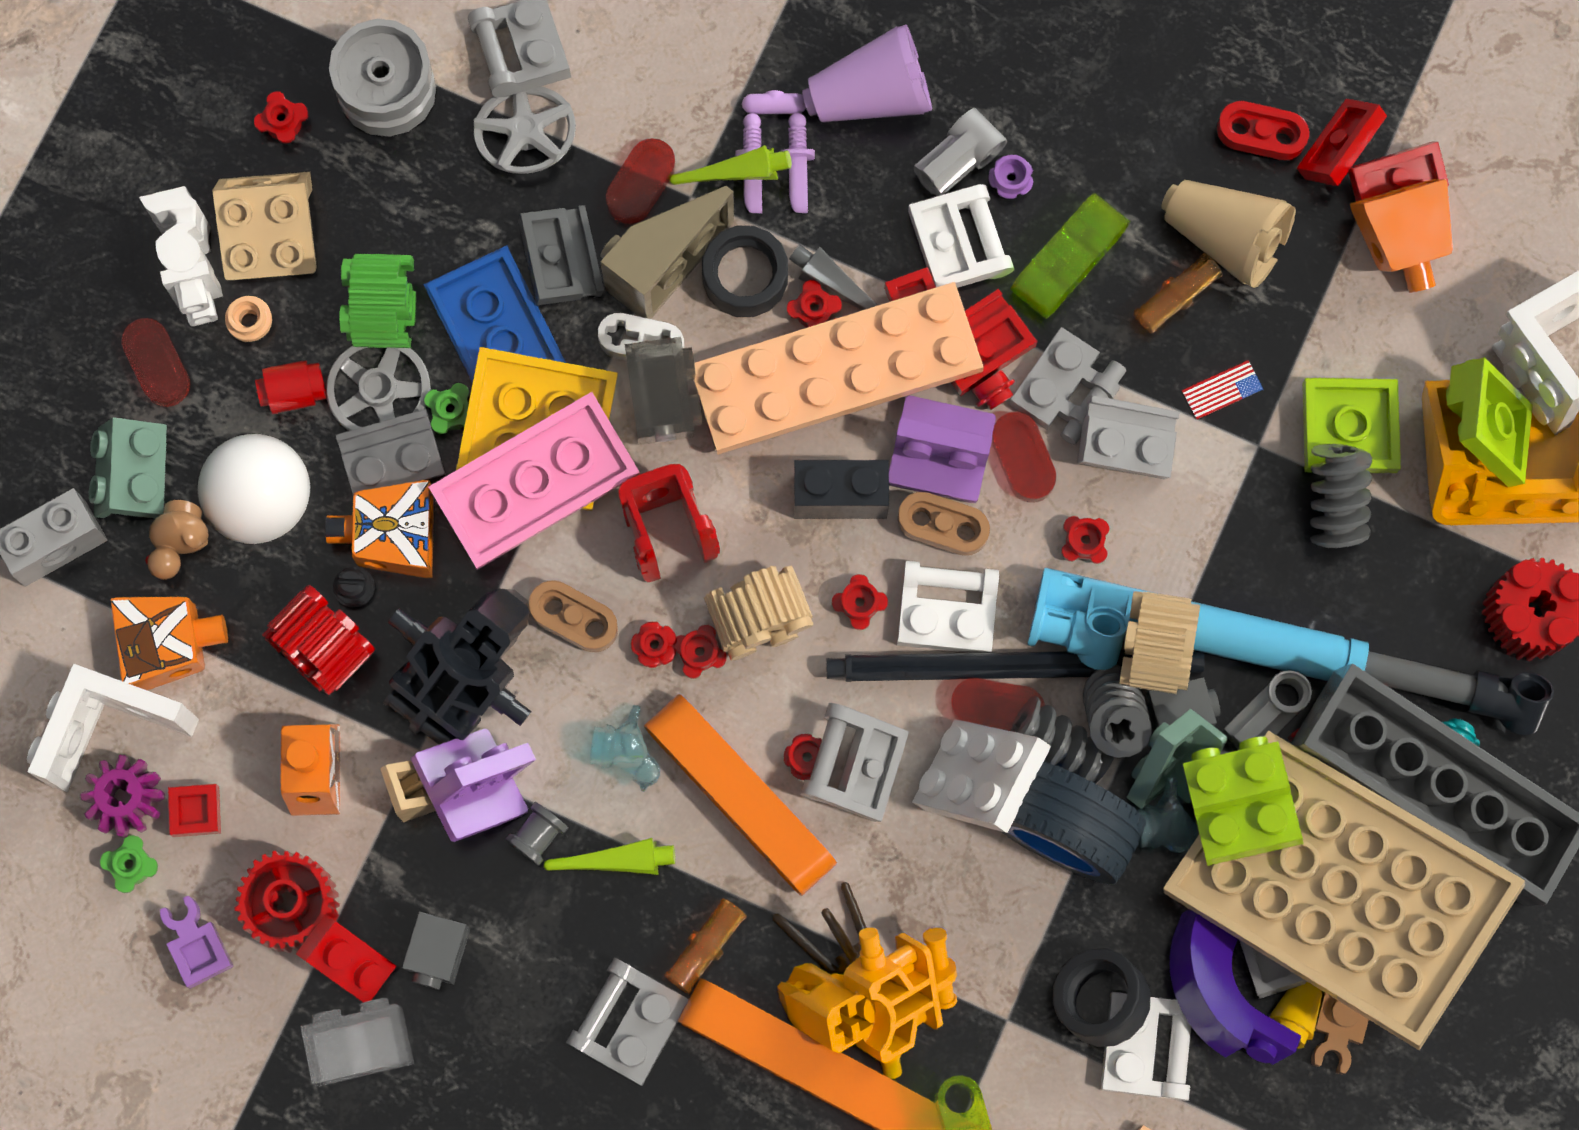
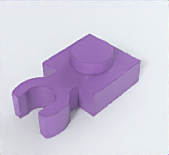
M186 896L183 900L188 908V913L183 920L175 921L171 911L166 907L160 909V917L162 922L168 928L176 931L179 938L167 943V947L186 987L191 989L234 966L215 925L209 922L199 927V905L193 898Z

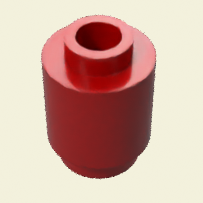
M307 360L263 368V378L255 379L260 406L269 405L272 414L316 406L317 400L327 399L319 362L308 364Z

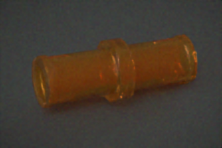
M1203 253L1197 261L1176 278L1170 276L1162 283L1164 287L1140 308L1134 310L1136 319L1144 329L1153 334L1158 327L1180 309L1185 311L1194 304L1193 298L1216 279L1223 276L1221 269L1212 258L1209 259L1208 255Z
M722 898L720 900V904L698 932L692 931L688 937L689 945L671 969L664 974L671 983L685 993L690 994L693 986L713 960H720L724 954L721 949L741 922L747 918L741 909L727 899Z

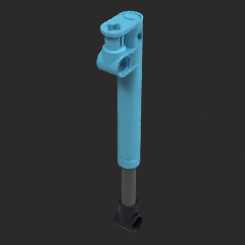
M1045 567L1027 645L1035 646L1039 640L1065 646L1067 652L1077 654L1081 662L1086 666L1098 670L1110 669L1119 660L1127 633L1128 621L1138 622V619L1130 618L1133 592L1150 591ZM1191 601L1192 604L1200 605L1194 643L1195 651L1281 671H1296L1303 676L1324 681L1329 680L1334 670L1353 663L1390 688L1466 705L1467 712L1497 718L1505 728L1516 734L1529 735L1539 729L1554 694L1553 686L1549 680L1534 672H1521L1513 678L1476 670L1474 675L1371 652L1369 651V643L1352 638L1346 640L1343 636Z

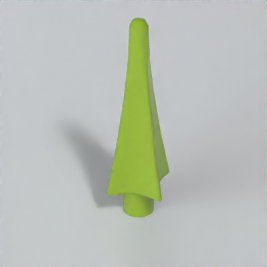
M764 145L706 167L670 176V183L679 185L717 180H778L776 171L791 169V156L788 150L774 153V148L767 149Z
M649 838L598 852L548 859L544 861L543 866L548 871L605 870L658 875V866L675 864L676 856L674 845L657 846V842H653V839Z

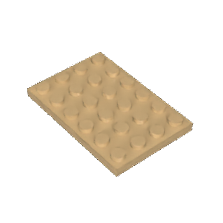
M1268 731L1265 735L1268 743L1279 741L1304 844L1207 866L1199 834L1164 886V893L1420 1051L1524 888L1525 880Z

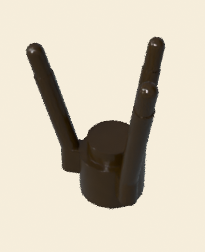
M843 882L840 887L859 936V932L867 927L849 883ZM828 908L823 909L821 914L844 951L835 958L840 967H836L779 913L773 915L772 920L830 975L834 973L844 975L846 968L860 957L861 945L859 942L854 946L852 945L839 922H837Z

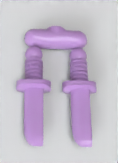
M776 90L768 91L765 94L747 95L742 101L743 109L749 113L743 120L745 126L743 129L744 146L743 149L735 151V157L761 147V128H759L761 119L757 114H792L788 121L790 126L788 129L789 149L781 151L788 150L792 161L791 169H789V198L792 209L797 213H808L807 161L815 159V150L807 149L806 118L801 114L806 109L803 95ZM744 180V202L747 210L751 213H762V180Z

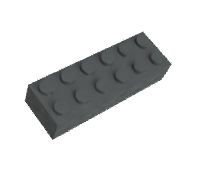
M1353 663L1334 670L1291 742L1297 748L1525 880V886L1516 899L1517 902L1525 907L1548 903L1579 848V812Z

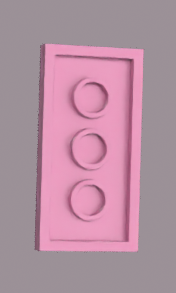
M590 392L429 486V489L478 570L618 488L627 479L640 475V472L594 394Z

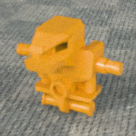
M871 927L864 928L859 932L860 957L846 968L844 975L835 973L830 975L811 963L795 966L788 981H781L777 986L780 1002L794 1027L836 1053H841L856 1044L858 1048L881 1061L884 1076L890 1079L900 1077L902 1074L900 1057L901 1054L914 1047L917 1026L924 1023L935 1030L943 1025L941 1009H949L957 1003V996L953 992L952 986L957 977L955 962L947 955L945 942L947 933L942 928H930L923 933V941L926 945L905 933L895 936L897 950L887 956L884 955V949L880 946L878 930Z

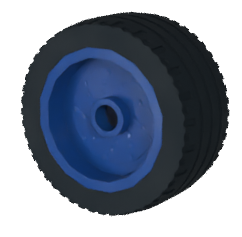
M1044 761L1036 773L1028 793L1025 794L1022 800L1023 803L1019 807L1008 833H1002L1029 851L1068 871L1100 883L1114 885L1126 870V866H1128L1132 858V853L1135 852L1139 840H1141L1146 820L1134 807L1110 791L1084 777Z

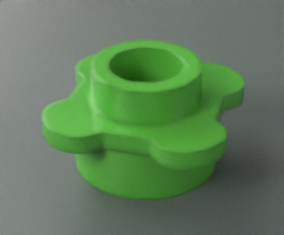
M456 383L449 390L441 392L431 390L426 394L424 402L431 409L433 416L431 427L436 433L445 434L448 430L454 431L465 427L469 406L467 398L470 395L466 385ZM453 405L455 409L453 412H447L446 407Z
M134 835L126 837L123 845L113 852H104L100 859L101 867L106 871H110L115 879V888L122 893L133 891L135 885L142 883L147 877H153L158 870L157 861L154 858H150L144 851L143 840ZM127 860L133 861V867L130 869L125 867Z

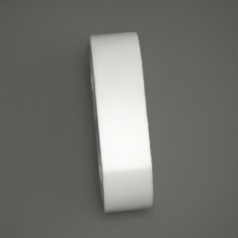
M614 313L603 319L598 328V339L601 349L608 356L658 368H669L676 365L684 354L683 335L676 326L670 323L624 313ZM618 326H624L626 335L638 338V341L623 339L620 346H615L612 343V337L607 335V333H614ZM662 336H669L671 345L676 346V348L667 349L665 355L657 354V346L644 342L645 340L660 342Z

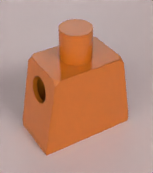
M1430 179L1350 203L1354 218L1380 271L1393 272L1403 269L1409 293L1436 286L1430 261L1450 255L1453 251L1446 179Z

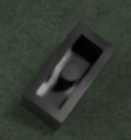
M794 460V519H887L889 510V460Z

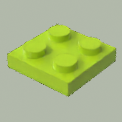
M1305 378L1302 383L1305 472H1312V465L1325 462V458L1312 454L1314 446L1343 444L1370 453L1372 464L1366 469L1370 473H1398L1401 469L1398 379Z

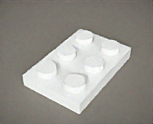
M954 719L951 727L941 739V747L929 770L922 776L919 790L912 803L927 812L1008 833L1018 809L1023 803L1022 800L1025 794L1028 793L1029 787L1042 766L1051 746L1035 736Z

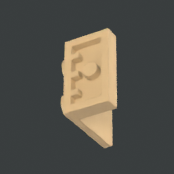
M310 172L218 180L212 192L223 272L226 280L311 274L316 271L317 265L308 202L312 192Z

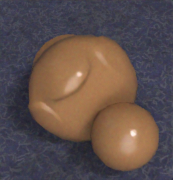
M184 500L169 501L164 506L163 514L152 522L149 529V538L157 549L146 557L145 562L148 564V569L153 576L159 579L174 577L181 566L178 554L194 553L208 544V529L201 520L202 510L196 504Z

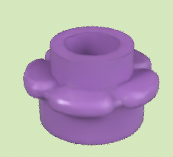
M1018 155L1003 156L995 162V168L990 170L989 182L993 188L997 189L998 195L1007 199H1014L1018 194H1027L1032 188L1033 178H1031L1033 170L1031 165ZM1009 174L1015 175L1016 179L1014 181H1010L1007 179V176Z

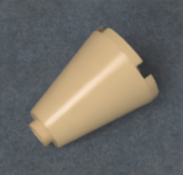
M1190 180L1182 181L1179 186L1173 184L1168 189L1162 202V209L1166 211V222L1240 282L1253 288L1258 287L1266 279L1278 259L1272 256L1279 243L1285 246L1296 213L1295 207L1285 200Z

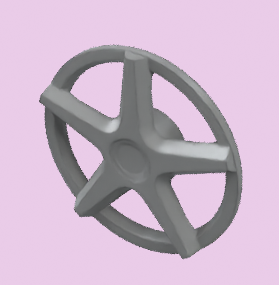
M542 86L507 97L493 96L483 105L477 118H474V138L481 155L496 168L516 174L534 173L554 165L567 153L573 143L576 132L575 117L570 103L555 91ZM527 95L545 97L558 106L534 114L531 112ZM513 97V116L511 118H487L497 105ZM566 117L568 123L567 137L563 146L559 149L544 134V128L558 119ZM483 130L503 133L508 136V140L498 160L487 150L483 141ZM537 148L549 158L533 166H511V162L520 150Z
M351 346L336 359L331 367L326 384L328 405L336 420L348 431L361 427L352 423L347 418L369 406L375 409L380 422L395 418L392 403L396 398L420 397L419 403L413 412L426 409L427 407L424 399L426 394L431 391L429 374L421 358L411 348H387L378 367L367 370L349 359V357L359 350L368 347ZM400 351L407 355L416 365L420 373L421 383L398 381L394 378ZM341 369L358 385L359 391L338 407L334 394V385L337 373Z

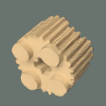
M792 565L785 566L779 573L776 566L751 572L743 577V581L730 588L732 592H728L725 595L722 587L709 592L704 597L724 652L728 653L731 661L755 653L757 651L756 646L770 641L772 647L786 644L798 638L797 633L813 626L811 620L813 618Z
M1134 591L1130 618L1138 619V622L1128 621L1124 646L1125 654L1133 655V658L1123 657L1119 684L1177 694V689L1187 690L1200 605L1192 604L1190 598Z

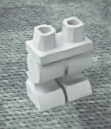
M185 186L139 197L162 234L155 243L158 258L166 269L160 271L163 286L178 308H180L182 314L187 315L190 326L218 320L213 299L223 297L214 270L205 254L211 251L209 245L211 227L196 200L191 197Z

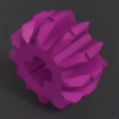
M119 755L116 760L115 769L108 761L102 760L99 762V768L103 773L100 778L90 773L86 775L85 780L95 787L94 790L84 791L80 794L82 801L93 804L86 810L84 815L90 821L100 819L98 830L104 834L110 832L115 826L116 834L121 838H126L130 830V823L138 832L143 833L147 830L146 824L142 819L145 814L153 819L159 818L160 812L150 805L151 802H160L165 799L163 791L152 789L159 783L161 777L156 772L146 773L148 764L144 760L138 759L131 765L127 756ZM119 788L132 795L127 804L114 798Z

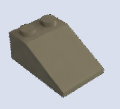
M724 186L633 225L622 237L615 235L611 238L600 255L603 258L600 262L605 291L637 316L652 319L700 263L709 242L721 231L729 229L734 223L733 191Z

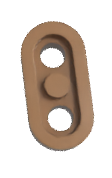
M916 492L907 496L899 508V527L912 540L962 556L978 553L987 543L990 534L989 521L982 511L972 506L928 492ZM917 512H924L929 516L930 521L928 524L920 526L913 521L912 516ZM967 526L973 530L974 536L969 540H963L957 535V529Z
M553 580L543 582L530 595L529 609L534 621L540 627L588 652H601L608 649L616 640L618 624L613 611L606 605L565 583ZM552 600H557L563 605L561 611L555 615L548 614L545 611L546 604ZM598 622L604 627L603 632L596 637L589 636L586 633V628L590 623Z

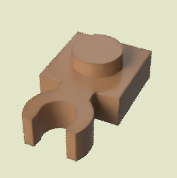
M1322 992L1315 1031L1326 1035L1324 1042L1317 1045L1313 1050L1311 1064L1315 1067L1321 1066L1324 1054L1327 1051H1332L1339 1059L1336 1073L1342 1075L1349 1070L1351 1065V1054L1347 1048L1348 1041L1358 1045L1363 1043L1369 1019L1325 992Z

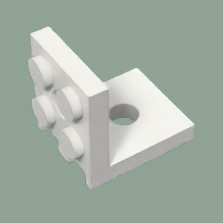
M1579 271L1507 311L1506 316L1510 321L1502 325L1498 332L1502 340L1492 346L1493 351L1504 364L1503 369L1508 381L1515 388L1522 389L1533 405L1532 413L1542 425L1547 424L1554 435L1569 428L1579 411V378L1548 337L1579 318Z
M73 663L62 692L57 691L49 702L46 717L50 720L43 736L36 737L29 749L27 763L30 764L27 772L53 788L68 792L104 705L190 737L193 736L199 719L180 702Z

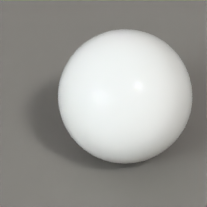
M262 434L240 435L219 445L205 461L198 481L199 503L210 525L226 538L246 544L269 542L287 533L302 517L310 496L309 475L300 456L281 440Z

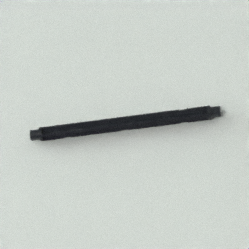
M1121 650L1116 665L1122 666L1123 657L1133 658V655L1125 654V650ZM1067 651L887 655L845 654V658H826L827 679H845V682L1090 677L1093 672L1098 670L1086 666L1081 662L1077 654ZM1193 652L1190 673H1203L1205 666L1204 653Z

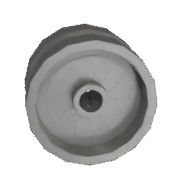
M373 19L358 23L341 35L331 51L329 73L342 112L351 123L371 135L394 136L409 132L424 121L434 105L437 85L426 46L414 30L394 20Z

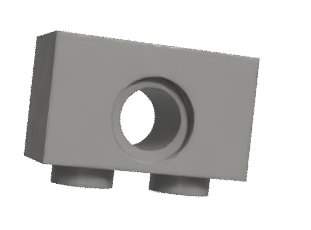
M73 488L1 528L0 555L11 575L26 587L108 540L87 502Z

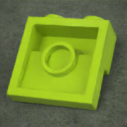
M1485 357L1467 360L1464 363L1451 366L1450 384L1446 390L1447 406L1451 411L1462 419L1458 426L1459 441L1507 487L1525 484L1533 405Z
M1253 737L1242 741L1239 744L1240 750L1220 754L1218 748H1205L1194 752L1191 755L1192 761L1183 763L1207 866L1304 844L1279 741L1268 743L1266 737Z

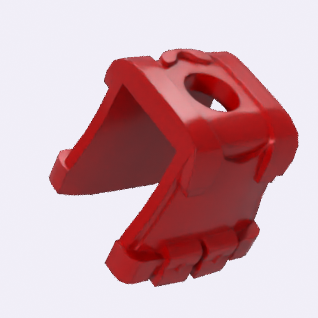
M669 464L634 476L623 482L619 488V498L627 527L631 526L636 539L633 550L637 567L646 582L661 579L655 552L640 516L641 513L681 500L704 563L717 558L718 554H720L716 529L708 515H701L693 494L692 479L686 468L681 464Z

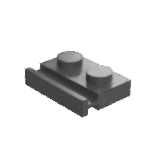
M585 205L570 210L559 208L521 213L518 223L536 306L581 300L582 297L587 296L601 297L604 288Z

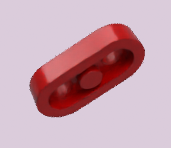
M1237 101L1226 106L1217 123L1218 136L1227 147L1278 160H1290L1297 157L1304 150L1309 139L1308 125L1300 115L1291 111L1246 101ZM1241 124L1246 128L1247 132L1245 134H1237L1233 131L1232 125ZM1286 134L1289 136L1291 143H1280L1276 135Z

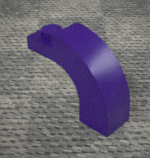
M1186 910L1180 917L1172 939L1170 976L1177 1002L1188 1023L1206 1044L1225 1058L1244 1048L1251 1058L1262 1063L1274 1065L1294 1054L1301 1035L1251 1006L1242 996L1235 983L1232 972V955L1238 939L1194 911Z

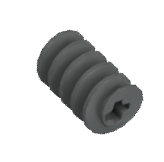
M1343 444L1314 446L1312 454L1325 458V462L1312 465L1311 471L1325 476V480L1316 481L1311 484L1312 491L1324 494V498L1311 501V508L1324 512V515L1312 518L1310 525L1324 530V533L1310 537L1312 543L1326 548H1342L1363 543L1371 535L1369 526L1365 524L1371 518V511L1366 506L1371 500V492L1366 488L1372 481L1371 473L1366 470L1372 464L1370 453Z
M1119 665L1106 670H1096L1086 680L1083 689V702L1091 739L1095 746L1103 753L1117 758L1130 757L1141 752L1148 744L1152 734L1142 688L1119 684L1122 666Z
M1033 696L1017 714L1011 731L1040 738L1051 746L1044 760L1045 762L1059 766L1093 783H1097L1109 769L1114 757L1106 755L1099 750L1091 736L1087 737V731L1084 727L1079 725L1072 727L1069 717L1065 715L1056 717L1054 707L1051 705L1040 707L1041 701L1039 697Z

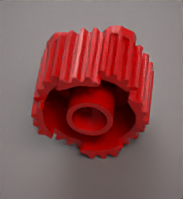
M1530 558L1511 567L1493 584L1494 586L1486 593L1488 598L1483 601V605L1486 608L1482 611V615L1487 616L1485 623L1491 624L1488 631L1496 634L1493 638L1494 641L1500 640L1502 642L1500 647L1507 649L1508 656L1515 653L1518 660L1524 656L1527 661H1531L1536 656L1539 659H1543L1547 655L1552 656L1579 636L1578 573L1573 572L1571 568L1566 571L1564 569L1565 564L1560 563L1558 566L1555 565L1554 559L1546 563L1544 558H1540L1537 561L1534 558ZM1531 602L1541 609L1542 615L1540 617L1533 614L1535 608L1529 607Z
M307 585L267 625L268 629L262 636L278 653L283 650L281 653L298 669L297 672L317 690H323L326 694L330 695L334 690L337 691L376 649L364 636L357 632L359 627L344 612L338 609L334 613L327 607L328 601L315 588Z
M272 851V857L264 854L262 855L261 862L255 859L253 861L254 867L247 869L249 876L241 878L244 885L237 887V890L241 892V896L236 897L235 901L239 905L234 907V909L241 914L237 919L244 924L242 928L250 933L253 939L278 952L285 951L291 953L293 949L298 951L325 914L336 922L339 917L336 908L340 907V903L335 900V898L339 897V893L334 890L336 884L330 879L331 875L316 861H313L308 856L303 857L298 852L292 855L289 851H285L281 855L277 851ZM289 891L294 897L297 896V901L294 903V908L291 911L287 912L284 909L278 911L277 906L284 902L282 894Z

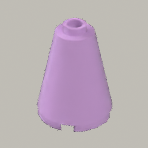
M896 26L808 78L809 88L802 90L809 115L818 114L821 122L920 115L932 111L924 72H921L917 59L919 56L908 26Z

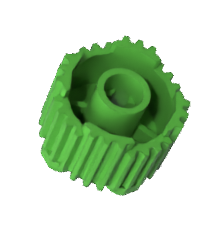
M355 254L352 259H343L341 280L342 286L348 287L349 305H341L340 331L341 333H346L347 341H352L353 347L411 348L412 340L409 338L408 333H405L406 326H414L416 322V291H413L411 283H407L406 271H414L413 256Z

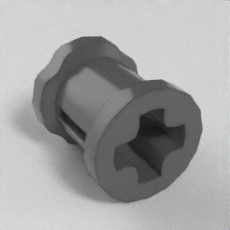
M534 802L531 806L532 814L515 835L509 834L505 840L526 858L539 866L543 861L541 857L543 852L558 833L565 834L569 828L542 805Z

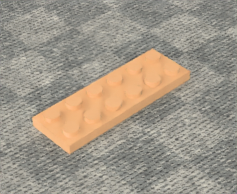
M955 282L689 364L718 455L983 372L984 368Z

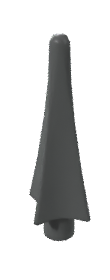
M799 244L791 254L789 260L802 268V273L798 279L804 282L816 280L821 284L822 290L832 295H837L841 300L860 310L878 306L821 247L817 249L815 254H812Z

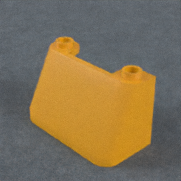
M1450 380L1425 381L1422 393V410L1429 502L1432 516L1436 522L1451 526L1579 522V411L1572 425L1557 435H1554L1547 424L1542 425L1532 413L1525 484L1507 487L1459 441L1458 426L1462 419L1451 411L1447 406L1446 390L1449 387Z

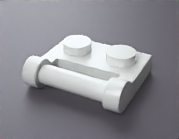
M975 185L909 205L908 212L926 266L936 287L955 282L958 288L985 279L1001 278L1015 270L1010 256L1004 254L987 204L990 196L986 185ZM967 208L971 210L987 260L976 263L959 209Z
M906 561L897 646L965 653H991L999 570L985 569L984 573L920 567V562ZM918 585L982 591L981 604L916 598Z
M1110 993L1108 1020L1112 1019L1122 1009L1127 994ZM1150 997V1011L1144 1025L1131 1039L1116 1046H1105L1100 1090L1189 1101L1190 1085H1186L1191 1025L1185 1018L1177 1000ZM1159 1014L1173 1016L1166 1082L1152 1081Z

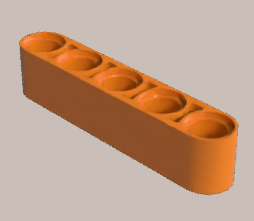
M678 694L644 725V728L656 743L800 896H803L837 864L834 857L682 695Z

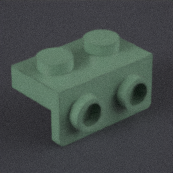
M113 417L98 427V430L93 433L90 452L92 458H96V471L90 481L88 495L90 503L94 504V517L105 518L113 513L156 519L163 514L166 424Z
M1189 709L1171 725L1163 722L1153 732L1147 744L1152 748L1150 753L1140 760L1131 774L1136 780L1127 798L1143 809L1166 788H1169L1184 801L1191 803L1183 763L1192 761L1191 755L1201 749L1218 748L1221 753L1227 742L1226 735L1192 709Z

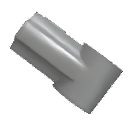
M972 108L955 122L948 131L947 138L914 165V172L921 184L931 194L936 196L944 195L975 167L981 169L990 163L1003 150L1007 139L976 108Z
M1289 670L1279 673L1222 732L1238 750H1240L1239 744L1246 739L1265 737L1268 731L1277 735L1310 701L1312 690L1309 681L1305 676L1296 671ZM1281 684L1293 686L1298 692V704L1285 706L1280 703L1275 694L1276 686Z

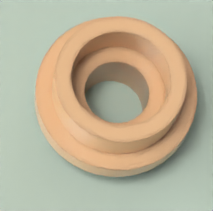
M243 296L229 305L225 314V323L233 337L240 341L253 342L261 339L268 333L272 324V314L268 305L260 298ZM248 314H254L257 316L256 323L250 327L243 326V317Z

